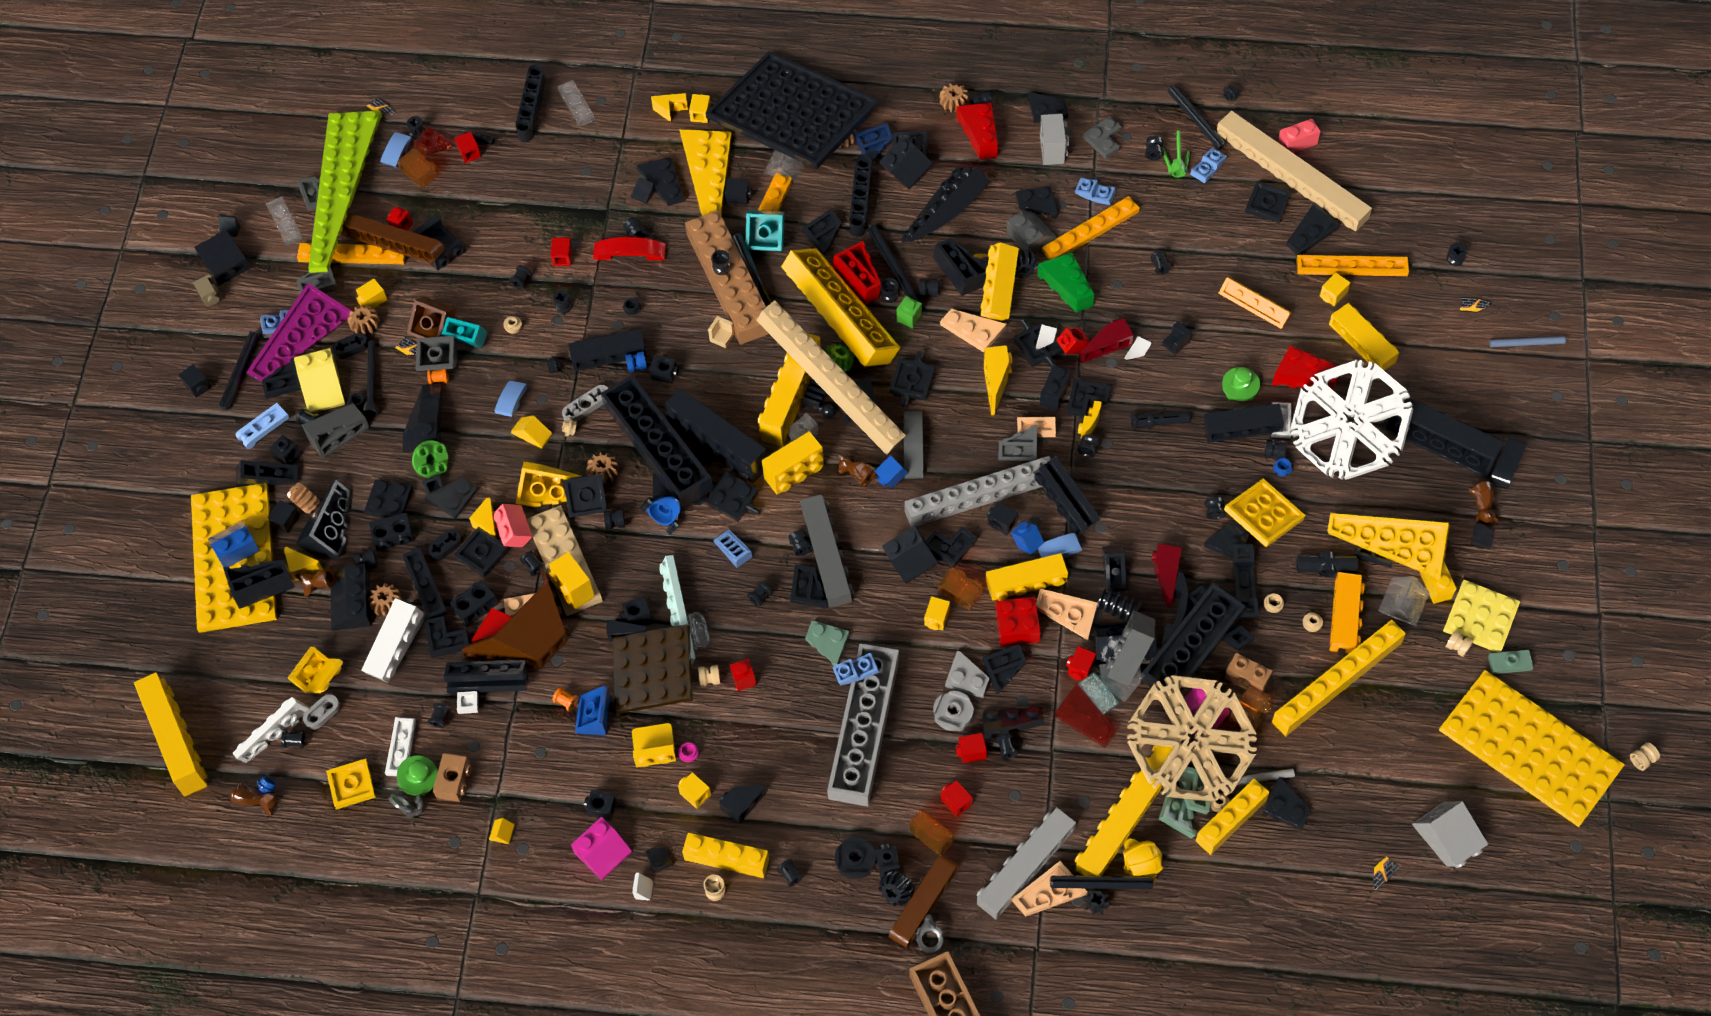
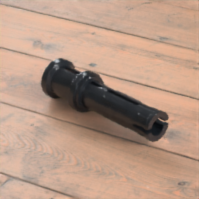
M1188 411L1153 414L1151 412L1140 415L1131 414L1132 430L1142 427L1152 429L1155 425L1189 423L1190 420Z

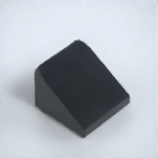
M639 177L631 198L647 204L655 192L654 184Z
M219 214V232L226 230L231 237H237L241 227L236 216Z
M440 475L422 481L427 495L444 487Z
M1476 522L1470 544L1490 549L1494 531Z
M666 846L645 851L654 873L673 866Z

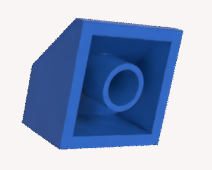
M243 521L208 538L223 567H230L259 551Z

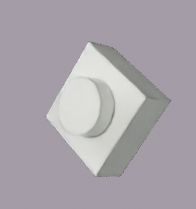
M477 691L457 692L458 714L478 713L479 694Z

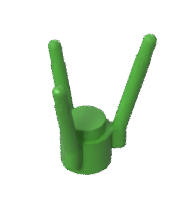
M1178 130L1177 159L1173 160L1171 164L1165 149L1162 148L1168 167V173H1172L1173 177L1179 178L1188 173L1190 151H1187L1185 162H1183L1181 159V137Z

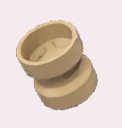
M1455 630L1445 647L1450 650H1457V653L1464 657L1473 640L1468 637L1464 639L1461 633Z
M712 665L710 668L698 667L700 687L707 686L710 683L714 685L720 684L718 665Z
M1647 742L1641 746L1640 750H1635L1631 753L1630 759L1636 768L1643 771L1650 766V763H1655L1660 759V753L1654 745Z
M712 874L705 879L704 889L708 899L712 901L721 900L726 894L725 884L721 876Z

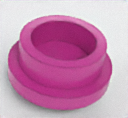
M687 742L680 746L678 754L682 761L693 762L697 759L699 751L695 744Z

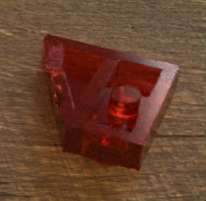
M427 126L425 132H422L420 137L415 140L414 148L424 155H430L451 148L452 141Z

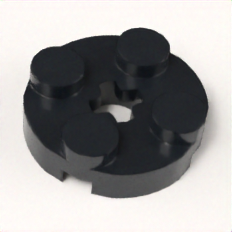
M850 837L837 847L835 851V864L842 876L860 879L872 873L876 864V852L873 846L864 838ZM856 853L858 854V857H861V860H858V862H853V860H850L849 858L853 857V855Z

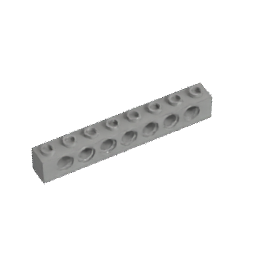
M1050 457L1037 459L905 501V514L910 527L914 525L917 527L1043 487L1035 481L1033 472L1050 461Z

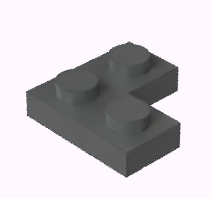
M1109 116L1083 133V138L1106 160L1119 151L1120 146L1111 137L1119 133L1122 127Z

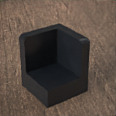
M1177 321L1172 327V333L1162 342V345L1176 355L1190 342L1192 332Z
M279 500L268 516V519L281 525L284 532L289 533L300 517V514L295 506Z

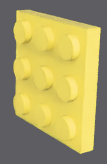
M1463 579L1443 631L1452 635L1456 630L1461 633L1464 639L1468 637L1473 640L1472 643L1500 653L1520 601Z

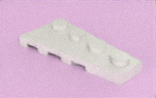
M293 697L286 700L281 705V708L271 714L261 727L256 728L246 741L238 745L233 755L238 760L247 763L267 748V742L280 738L284 729L290 725L294 727L300 723L298 719L310 707Z

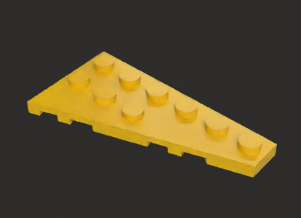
M679 129L701 215L704 216L715 211H719L720 215H722L732 133Z
M1330 513L1328 534L1441 580L1449 523Z

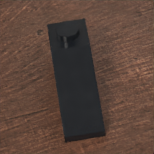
M240 460L236 467V485L238 486L255 484L276 486L298 483V465Z

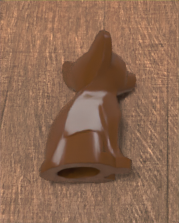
M838 455L840 458L838 472L843 474L849 471L851 476L859 479V485L867 486L877 475L874 472L876 468L864 462H854L851 456Z
M1484 481L1469 489V494L1475 496L1476 505L1480 510L1476 521L1478 523H1490L1495 520L1498 523L1499 520L1491 509L1494 499L1492 483Z
M329 566L314 575L295 574V577L301 581L304 588V596H309L314 587H334L335 582L338 581L337 575L334 576L333 574L334 568Z
M243 781L233 789L231 802L243 806L260 804L266 815L272 816V808L276 804L277 794L275 792L262 793L258 789L248 787L247 782Z

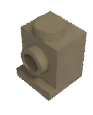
M209 274L193 282L206 307L220 301L217 296L220 292Z

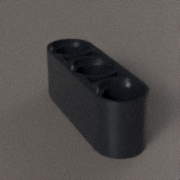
M1509 436L1490 478V482L1508 489L1527 446L1526 442Z

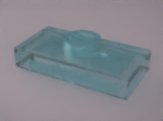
M1094 672L1078 683L1079 688L1102 716L1119 705L1118 700Z

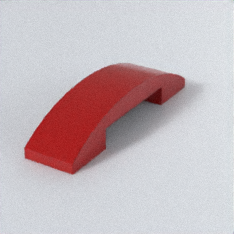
M638 237L604 239L594 243L593 260H611L612 256H646L647 260H665L666 243Z

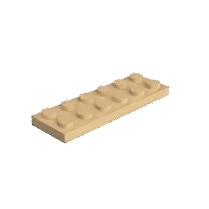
M561 505L527 518L532 538L547 572H551L549 563L569 552L590 579L595 597L576 610L571 604H566L561 590L557 591L555 589L566 616L603 602Z

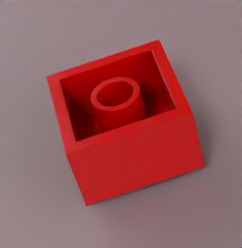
M1035 597L995 602L1000 647L1040 642V627Z

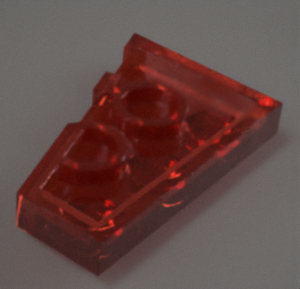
M1077 683L1054 714V717L1103 748H1106L1116 734V729Z

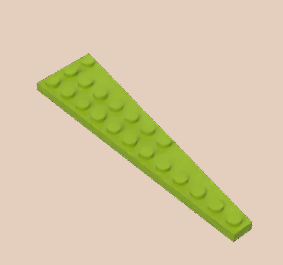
M381 111L329 113L308 266L310 273L329 271L334 251L338 244L339 234L343 230V222L346 221L348 208L352 204L362 175L361 172L365 166V158L369 154L370 144L374 140V132L377 131L382 116Z

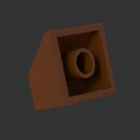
M428 297L415 299L407 334L416 338L444 337L441 333L447 317L455 318L456 308Z

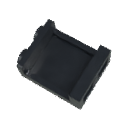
M437 215L413 231V233L436 239L443 244L444 252L433 263H430L437 271L446 267L449 262L466 251L463 241L461 239L457 240L442 225L441 219Z
M226 230L217 233L215 236L194 247L199 258L207 266L218 286L250 269L245 256Z

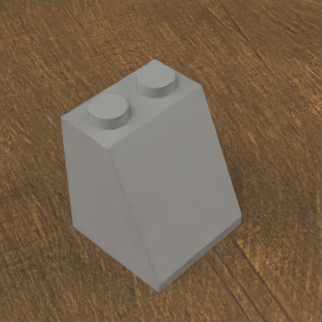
M1463 801L1443 802L1412 823L1443 863L1449 867L1459 868L1465 865L1469 857L1481 854L1483 852L1482 848L1488 845Z

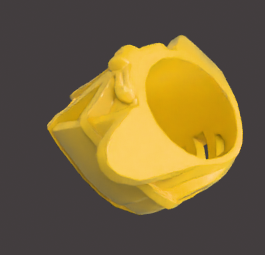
M1127 839L1124 843L1125 850L1123 851L1124 872L1128 873L1131 877H1152L1155 884L1157 874L1163 869L1162 852L1151 841L1138 842L1135 839Z

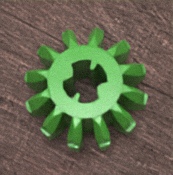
M834 343L831 346H827L825 349L827 355L844 372L849 371L854 362V355L847 349V346Z

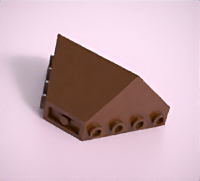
M543 567L540 569L544 585L494 636L465 646L462 649L465 658L471 661L525 660L528 669L542 668L568 641L566 633H569L566 621H561L560 617L564 615L561 606H556L555 600H558L555 589L550 588L549 584H552L549 572L545 573Z

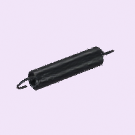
M471 132L475 141L491 145L495 142L494 137Z

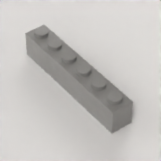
M1058 808L1053 812L1049 811L1045 815L1043 824L1040 827L1036 826L1031 831V837L1028 841L1021 842L1017 848L1018 852L1013 857L1009 856L1004 862L1003 866L1005 867L1000 872L996 871L992 875L991 883L987 887L983 886L978 891L977 905L995 920L1012 903V898L1027 886L1075 831L1076 822Z

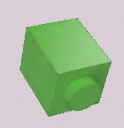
M905 296L897 308V322L913 329L922 316V303Z

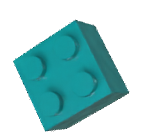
M749 210L746 213L747 248L750 250L782 251L784 248L785 212Z

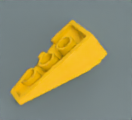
M523 461L516 504L539 507L546 504L554 505L567 502L563 479L580 477L581 475Z

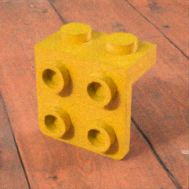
M310 647L288 676V679L306 693H321L328 689L330 680L340 672L343 661L341 659H328L315 647Z
M666 723L632 730L633 758L636 767L676 761L671 724Z

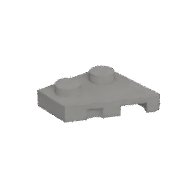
M957 651L945 687L984 698L989 677L965 655Z

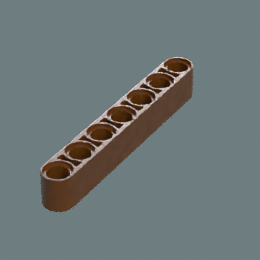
M347 213V218L343 222V230L340 234L428 263H433L444 252L443 244L436 239L352 213Z

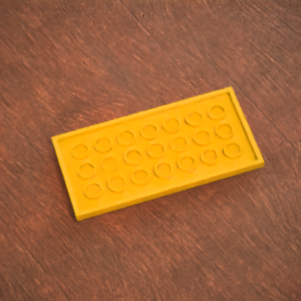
M255 484L191 495L198 632L202 633L277 620L275 595L244 608H238L231 594L223 566L208 541V538L243 521L259 551L229 568H240L241 565L245 564L256 566L261 562L273 561L271 521L268 519L270 515L268 485Z
M1486 670L1480 675L1439 729L1443 734L1578 827H1580L1625 765Z

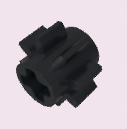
M1090 889V896H1084L1083 901L1088 902L1084 909H1089L1092 912V916L1095 913L1103 915V907L1109 908V903L1105 902L1109 895L1101 893V889L1094 892Z

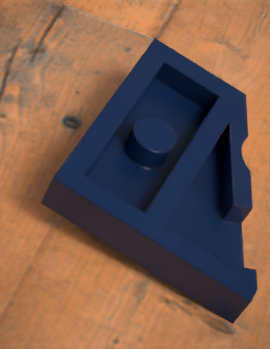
M887 123L854 134V139L862 156L870 157L873 162L893 141V135Z

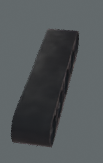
M538 64L531 65L528 69L516 120L517 135L522 142H529L534 137L546 83L543 67Z
M865 155L857 158L854 173L849 224L850 233L855 237H861L865 234L872 160Z

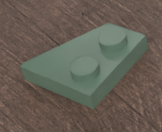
M812 620L805 638L812 647L817 648L822 656L829 659L833 666H836L840 661L849 637V631Z
M1186 767L1178 779L1180 788L1182 790L1202 791L1204 784L1198 772L1194 768ZM1184 799L1187 809L1203 814L1209 812L1211 801Z
M1165 796L1159 820L1191 839L1195 837L1197 833L1193 829L1191 819L1194 818L1193 810L1187 809L1183 798Z

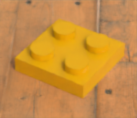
M366 759L326 771L336 810L376 798Z

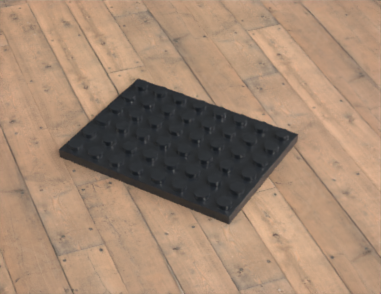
M768 51L705 114L706 118L818 169L877 109L880 101L877 98Z

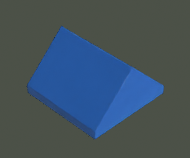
M602 686L580 695L575 733L606 735L611 701L608 687Z

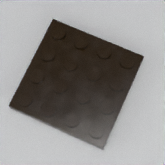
M687 624L613 638L615 712L617 714L693 701L690 627Z

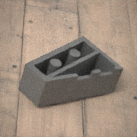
M352 403L302 424V427L310 444L323 459L368 429L369 425L366 418Z
M1133 610L1120 641L1115 645L1112 658L1109 657L1105 668L1107 669L1108 678L1127 686L1130 685L1155 639V619Z

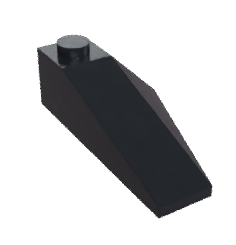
M442 384L422 386L403 432V452L414 451L420 443L427 440L441 443Z
M334 480L303 528L296 544L311 555L333 559L340 557L346 544V537H344L348 524L346 512L349 511L350 490L339 481Z

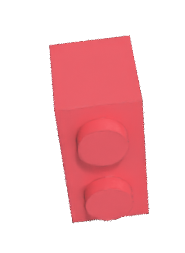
M1309 119L1281 129L1278 143L1292 153L1317 145L1320 130L1313 119Z
M502 504L493 514L503 546L523 548L533 537L522 505Z

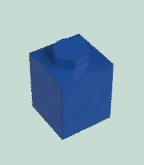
M891 455L874 471L879 476L877 480L884 487L888 485L891 489L908 474Z
M1025 520L1011 531L1018 549L1030 555L1044 544L1037 526Z

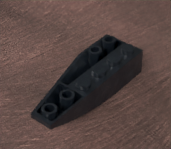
M979 167L955 168L951 173L952 175L940 184L941 187L935 192L911 226L904 232L900 240L902 242H913L939 229L962 212L989 184L988 179Z

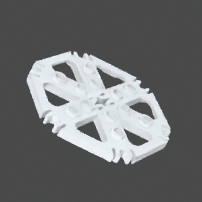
M1354 360L1314 374L1319 378V381L1311 377L1310 379L1314 382V385L1312 387H1308L1306 384L1303 385L1308 393L1301 388L1290 428L1292 431L1291 435L1293 437L1299 436V439L1293 443L1324 474L1328 476L1329 472L1331 478L1334 477V473L1337 471L1340 472V479L1343 480L1345 478L1347 480L1389 466L1384 462V459L1392 463L1393 461L1389 458L1390 454L1396 453V455H1400L1395 447L1403 451L1413 413L1412 403H1404V400L1409 398L1410 395L1403 386L1376 363L1373 365L1369 361L1368 367L1363 368L1364 362L1362 360H1359V362ZM1350 373L1352 378L1346 401H1344L1328 387V382L1330 379ZM1376 378L1383 380L1394 391L1393 395L1367 403L1372 381ZM1310 401H1316L1331 415L1308 424H1303L1306 406ZM1344 414H1347L1350 417H1354V420L1358 425L1349 422V420ZM1399 415L1402 418L1398 437L1395 440H1389L1372 425V423ZM1336 436L1329 462H1323L1311 451L1313 443ZM1358 438L1376 454V460L1372 463L1353 468L1351 466V459Z

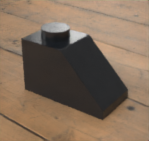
M1122 546L1102 547L1106 590L1109 591L1111 588L1113 590H1125V552Z
M763 785L732 788L720 798L721 811L740 824L766 795L765 787Z

